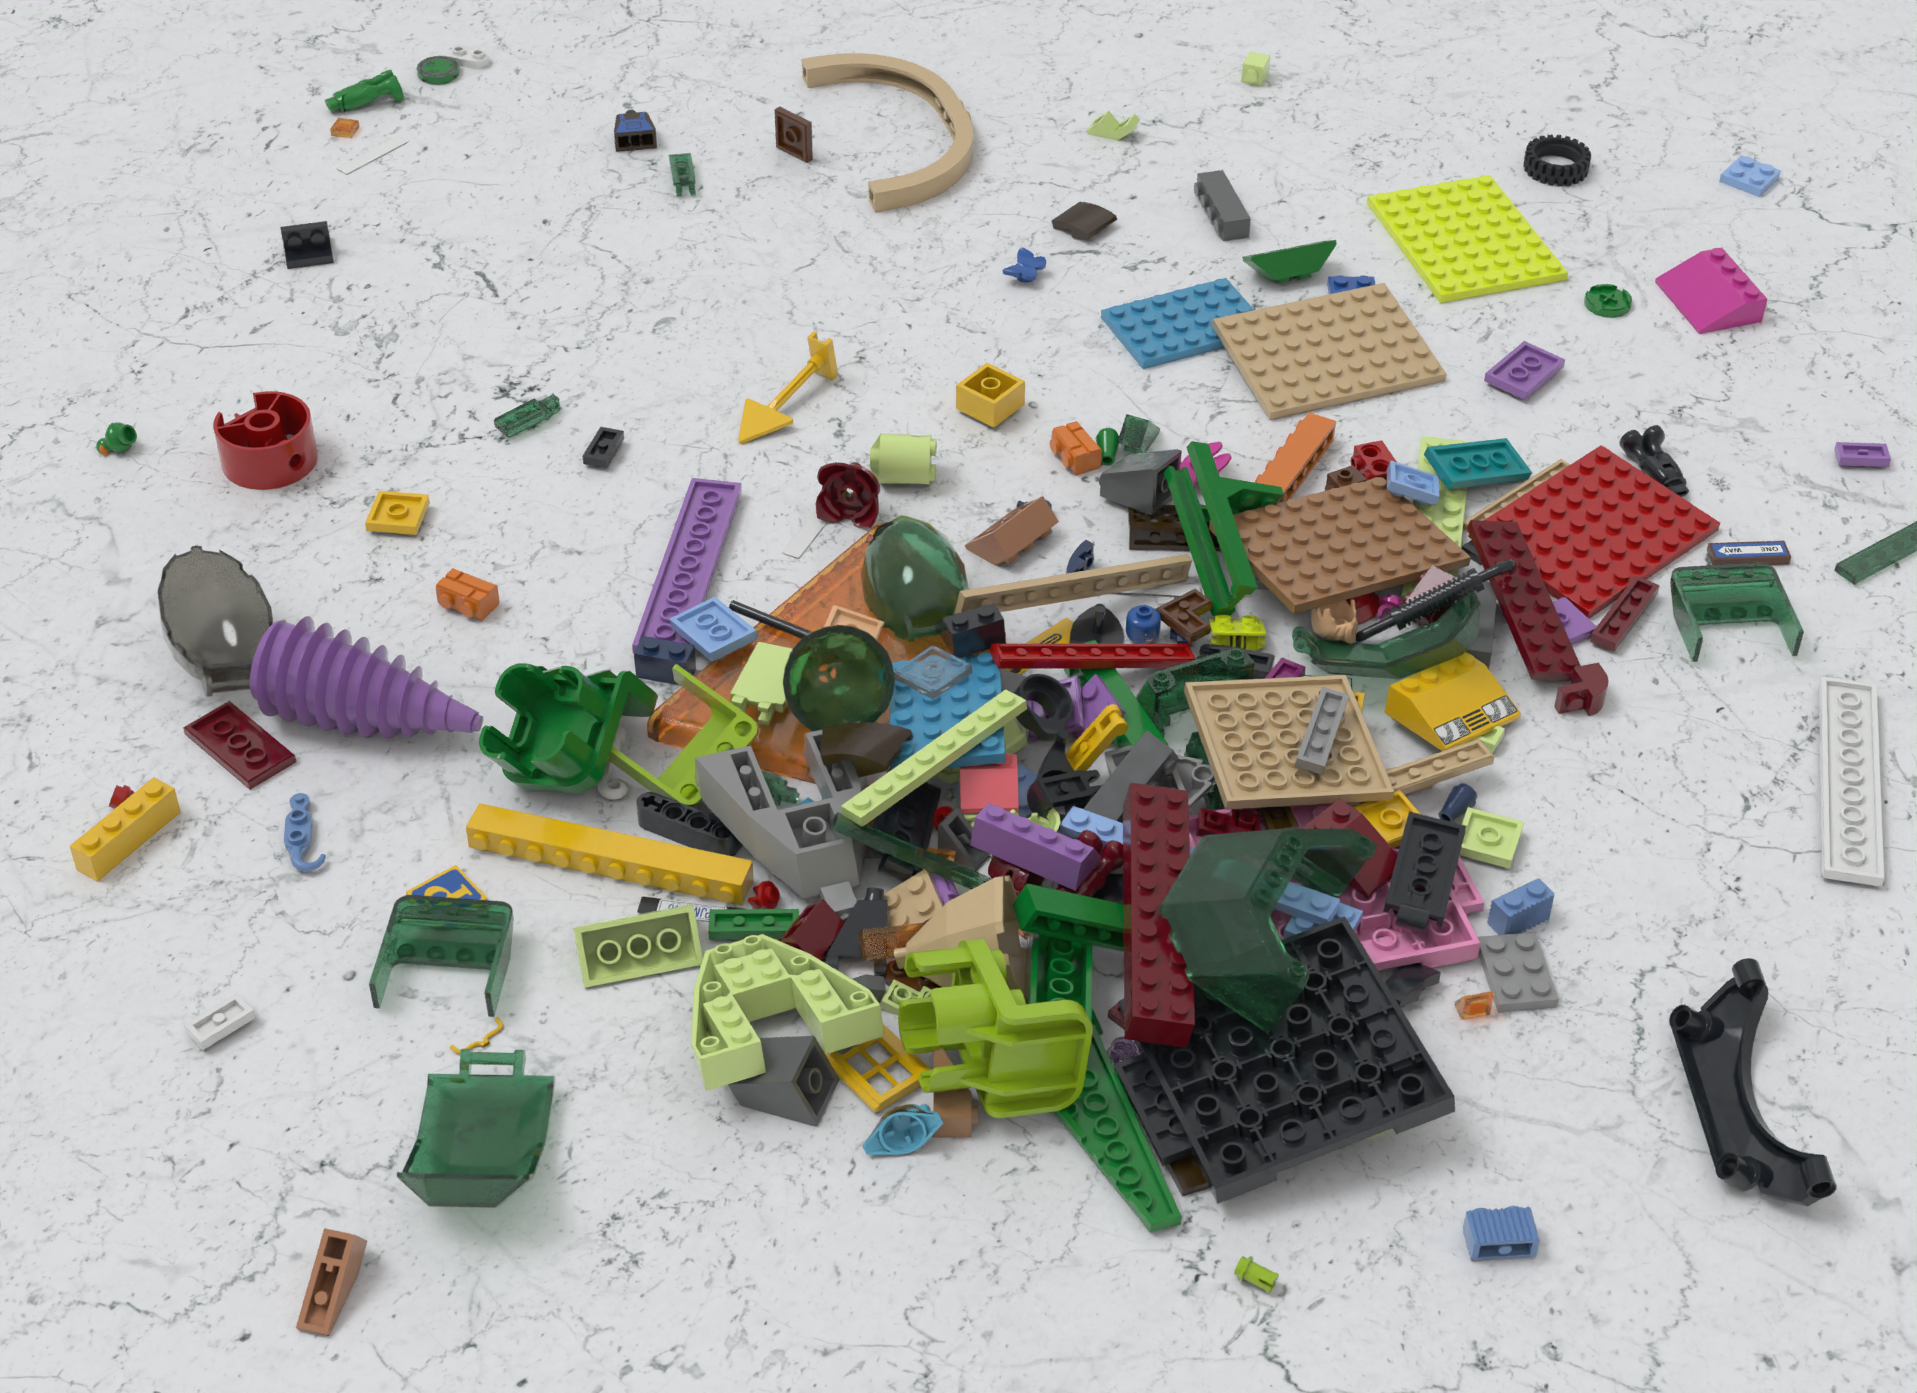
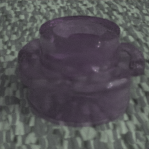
M1124 1037L1115 1038L1111 1043V1047L1107 1050L1109 1058L1113 1059L1115 1064L1138 1055L1134 1041L1124 1039Z

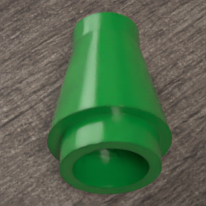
M1103 428L1098 432L1095 440L1102 450L1101 463L1103 465H1112L1115 462L1120 436L1115 429Z

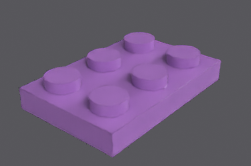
M1523 341L1485 373L1484 381L1526 400L1564 367L1565 359Z

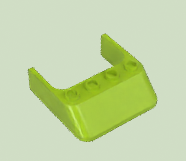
M675 664L672 668L675 682L711 708L712 713L709 721L658 778L651 775L613 746L608 761L649 791L693 807L702 801L695 782V758L749 746L757 736L758 727L750 716Z

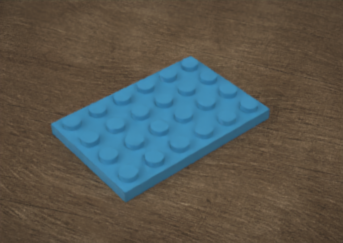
M1223 278L1155 295L1150 298L1135 300L1123 305L1112 306L1111 308L1101 310V318L1141 368L1146 369L1225 348L1212 327L1213 319L1253 311L1254 309L1229 280Z
M990 652L973 654L956 660L952 656L914 661L902 660L889 663L890 725L910 729L913 734L911 741H905L902 744V752L893 760L891 770L1002 692L1001 669L997 668ZM1004 726L945 768L1006 762Z

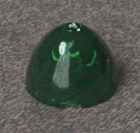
M833 625L810 632L795 645L789 653L784 666L782 684L784 697L790 711L799 722L814 732L823 730V727L858 721L874 723L888 709L893 696L895 677L888 652L872 635L853 626ZM828 664L826 670L819 671L823 665ZM833 668L836 671L835 678H832L830 674ZM826 676L828 682L821 681L819 677Z

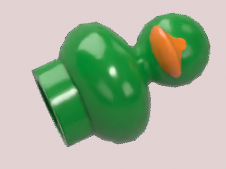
M121 422L111 423L106 430L105 438L97 441L96 449L104 456H107L112 451L123 453L135 443L137 439L136 431L129 424L125 425Z

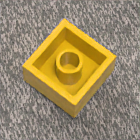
M985 363L956 385V409L993 428L1025 405V381L989 363Z

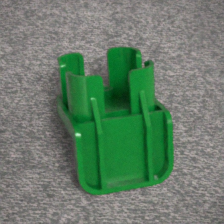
M527 663L514 664L501 674L495 687L496 697L516 712L509 737L505 736L494 726L486 725L482 728L479 737V747L484 755L502 767V771L507 779L522 789L572 794L583 793L595 787L603 778L621 716H652L658 695L631 671H621L617 676L610 670H602L584 675L572 666H561L547 670L543 666H534Z

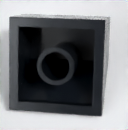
M994 603L942 618L935 624L938 633L954 660L989 650L991 644H1006L1004 618Z

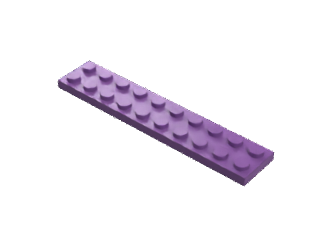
M699 478L691 479L633 641V653L642 636L690 644L671 628L669 619L705 602L742 492L741 483Z

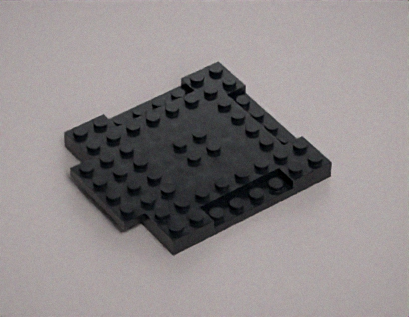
M1345 916L1194 972L1195 1026L1186 1048L1133 1040L1140 1055L1114 1064L1123 1089L1162 1166L1193 1155L1217 1204L1277 1181L1278 1172L1392 1128L1396 1134L1455 1112L1454 1094ZM1123 999V1000H1120V1001H1119V1007H1120L1121 1017H1122V1019H1123V1021H1124V999Z

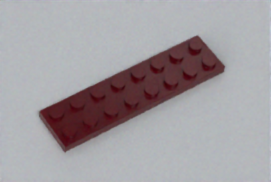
M1470 520L1467 530L1484 570L1508 559H1512L1517 563L1514 574L1509 575L1505 572L1489 579L1530 678L1532 680L1571 681L1574 667L1581 665L1518 523Z

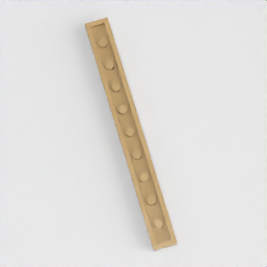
M1185 554L962 590L959 592L955 614L992 603L996 605L999 612L1185 582L1192 559Z

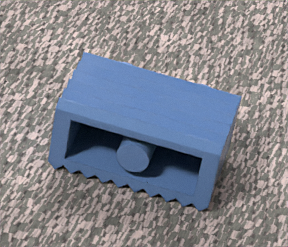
M1539 878L1492 900L1487 923L1498 935L1526 932L1527 929L1535 927L1536 924L1540 925V922L1545 923V920H1549L1555 893Z
M1509 1206L1499 1210L1496 1208L1494 1210L1476 1208L1466 1212L1463 1233L1470 1260L1536 1256L1540 1239L1532 1210L1529 1206L1526 1208Z

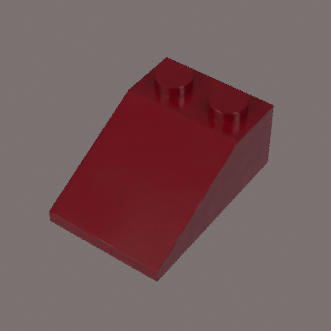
M1338 799L1306 824L1301 831L1299 853L1366 898L1370 897L1392 878L1397 853L1361 812L1341 799Z

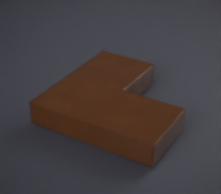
M1193 589L1155 608L1160 613L1161 621L1189 643L1211 632V625L1199 616L1212 610L1213 602L1197 589Z

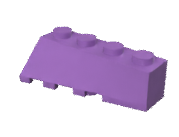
M988 803L975 817L970 842L971 846L1072 890H1076L1101 861V856L1093 847L1062 835L1051 828L1034 823L1025 817L1008 812L999 806Z

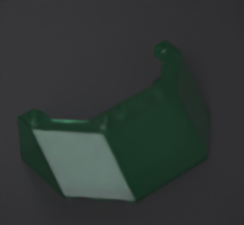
M1273 829L1202 836L1159 906L1162 918H1167L1172 929L1170 937L1178 954L1183 955L1187 964L1185 972L1188 979L1268 1033L1302 992L1309 979V972L1305 965L1286 952L1270 917L1288 883L1293 878L1309 889L1339 899L1364 864L1372 858L1378 845L1354 829Z

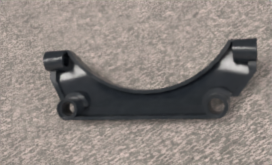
M1752 958L1741 959L1732 967L1734 977L1728 980L1700 1007L1701 1011L1697 1012L1687 1005H1679L1670 1014L1669 1025L1675 1038L1717 1176L1742 1191H1748L1758 1185L1760 1193L1767 1197L1810 1206L1823 1198L1831 1196L1836 1191L1837 1186L1825 1155L1800 1152L1786 1146L1768 1128L1760 1114L1752 1087L1751 1058L1756 1030L1768 1000L1769 992L1759 962Z

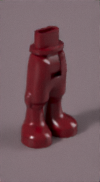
M1083 830L1078 835L1077 840L1093 847L1101 856V861L1076 890L1058 884L1056 890L1093 897L1099 889L1104 887L1106 877L1112 871L1123 866V844L1111 840L1103 848L1101 838L1096 833L1090 830Z

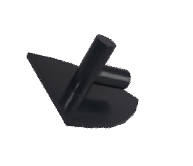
M1096 604L1080 614L1074 621L1069 642L1082 644L1096 640L1098 644H1123V628L1119 620L1103 604Z

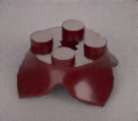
M835 462L821 466L817 474L818 482L822 485V490L818 494L815 503L817 519L830 523L850 519L859 528H871L879 514L878 495L880 493V484L876 476L857 462H852L851 464ZM849 488V489H851L853 492L849 493V492L847 491V489Z

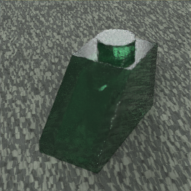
M1126 414L1117 443L1124 447L1123 451L1136 454L1138 451L1145 453L1158 436L1160 428L1150 420Z

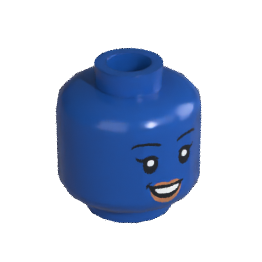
M1148 605L1133 607L1128 611L1126 617L1125 631L1127 637L1136 644H1150L1154 642L1160 634V613Z

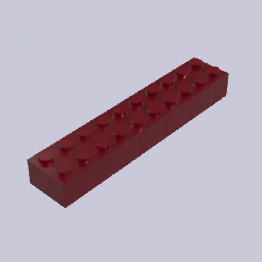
M1130 782L1123 804L1124 1039L1186 1048L1195 1026L1188 791Z

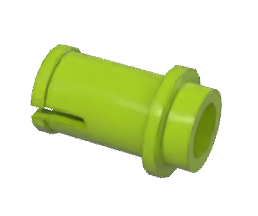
M1242 1256L1234 1271V1274L1239 1276V1281L1246 1280L1264 1289L1267 1293H1271L1276 1284L1275 1280L1279 1277L1278 1273L1253 1262V1257L1251 1256L1249 1258Z

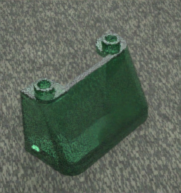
M1238 648L1209 655L1152 673L1136 695V699L1164 737V726H1170L1171 717L1169 715L1190 709L1184 693L1185 682L1253 679L1255 663L1245 651Z

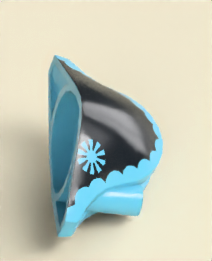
M916 1104L898 1106L885 1113L862 1147L867 1155L908 1154L923 1146L943 1124V1120L940 1114L931 1111L927 1104L920 1106Z

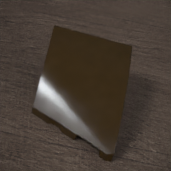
M858 722L823 727L820 756L824 765L852 759L858 778L887 771L893 764V760L901 754L902 744L905 741H911L913 734L910 729L883 723Z

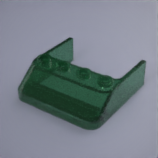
M1760 562L1678 567L1672 571L1670 587L1673 616L1692 662H1698L1703 642V635L1698 625L1775 622L1780 628L1791 655H1798L1804 631L1774 567Z
M405 895L400 897L394 903L369 982L373 1007L380 1009L392 968L397 964L490 970L484 992L488 1017H494L511 955L514 924L512 907L503 901Z

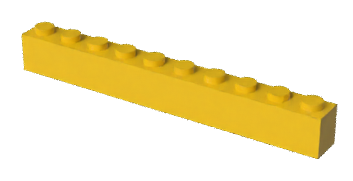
M481 803L478 804L466 825L468 845L471 848L630 881L641 885L658 887L669 891L686 893L697 897L714 899L725 903L743 906L754 881L753 861Z

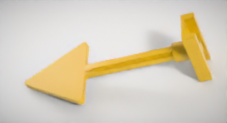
M814 331L807 337L811 356L807 361V365L767 406L749 398L745 400L738 438L739 444L792 425L794 423L793 418L778 412V410L813 373H817L830 380H833L838 375L832 339L828 338L825 342L818 340L817 333Z

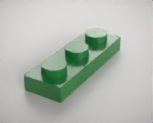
M710 909L709 940L744 939L751 935L761 934L773 939H781L798 918L799 909Z

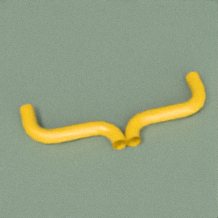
M498 1017L494 1019L499 1026L485 1035L484 1042L475 1041L463 1049H457L454 1045H451L450 1049L457 1054H463L475 1046H482L484 1048L490 1044L488 1039L502 1030V1021Z

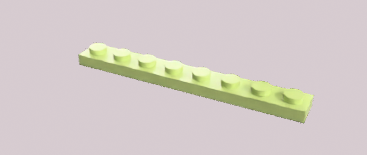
M1004 690L841 805L842 815L863 827L1027 709L1026 700L1008 690Z

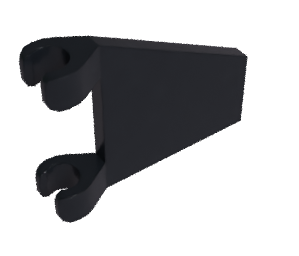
M857 900L826 955L827 965L838 971V958H874V975L884 977L887 964V900Z

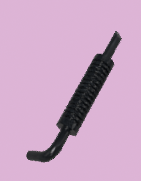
M1512 559L1504 560L1477 573L1475 568L1467 571V574L1462 573V577L1458 575L1457 579L1455 577L1452 578V582L1448 580V584L1442 583V587L1441 585H1438L1437 589L1433 587V591L1429 589L1427 590L1428 593L1423 592V596L1419 594L1418 598L1416 596L1413 597V601L1409 599V603L1403 602V606L1399 604L1398 608L1394 606L1388 609L1391 616L1356 633V641L1362 642L1395 625L1400 631L1406 628V624L1410 626L1411 622L1413 624L1416 623V619L1420 621V617L1423 619L1426 618L1425 615L1429 617L1431 612L1435 614V610L1439 612L1441 607L1445 609V605L1449 607L1450 603L1452 605L1455 604V600L1459 602L1460 598L1462 600L1465 599L1464 596L1470 597V593L1474 595V591L1478 593L1484 590L1483 582L1505 572L1509 575L1514 574L1517 563Z

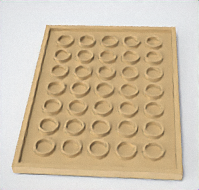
M1385 283L1215 318L1212 322L1213 329L1270 420L1443 382L1447 375Z

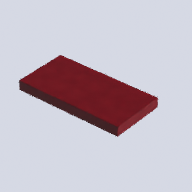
M231 701L224 703L183 727L184 733L189 739L249 790L296 763L295 755Z

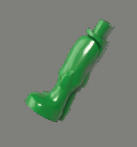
M389 69L372 79H363L354 85L333 93V97L325 99V103L330 112L337 109L341 112L344 109L353 110L375 101L381 95L389 94L396 102L404 100V95L396 75H393L392 70Z

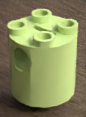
M881 433L870 448V469L880 484L918 483L930 485L931 481L936 479V464L931 463L932 456H936L937 439H932V435L917 436Z

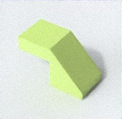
M1108 110L1092 122L1087 132L1090 135L1118 141L1132 132L1140 119L1136 114H1133L1119 123Z

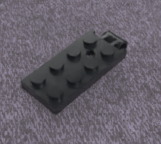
M891 766L887 770L886 774L891 771ZM924 782L875 818L866 857L871 859L875 856L881 859L878 872L903 883L911 875L913 877L923 871L934 825V813L937 810L941 794L940 788Z
M1409 811L1383 912L1389 913L1390 909L1399 911L1395 926L1425 933L1428 919L1437 921L1436 926L1442 927L1465 835V825ZM1415 888H1422L1425 892H1418Z

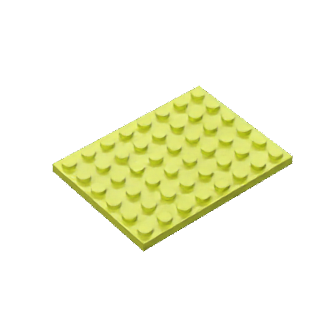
M1482 175L1476 178L1460 179L1447 183L1441 182L1435 185L1419 186L1418 188L1406 190L1400 189L1388 193H1378L1367 198V205L1439 303L1567 280V270L1491 175Z

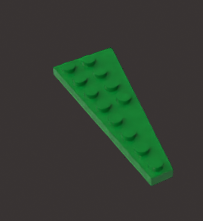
M1093 1024L1083 1090L1075 1102L1062 1110L1055 1111L1054 1114L1149 1232L1181 1225L1182 1216L1098 1031Z

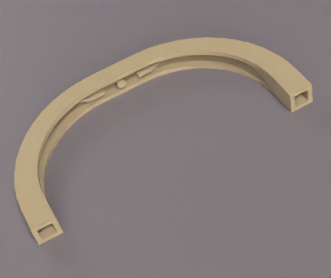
M843 53L802 59V78L808 88L847 82H869L898 87L918 95L934 107L954 140L951 148L945 155L921 170L902 176L868 181V201L874 212L907 207L936 197L954 186L967 172L973 157V126L969 111L965 110L962 100L958 99L950 85L937 74L915 63L877 54Z

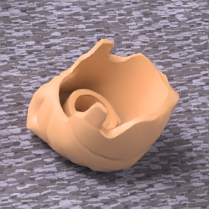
M1346 600L1312 609L1311 623L1313 631L1326 639L1342 640L1348 644L1354 643L1358 629L1355 601L1351 600L1350 606Z

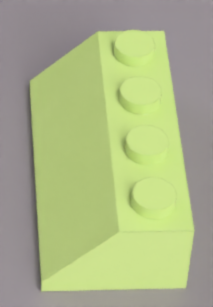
M690 904L572 927L585 988L699 966L703 960L694 906Z

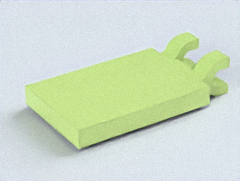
M758 642L730 693L731 703L744 713H746L748 706L757 707L758 711L761 712L758 723L769 726L775 711L784 712L810 662V652Z

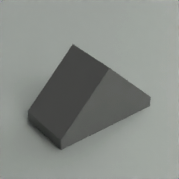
M958 807L954 808L938 825V855L973 871L988 857L989 853L970 845L973 827Z

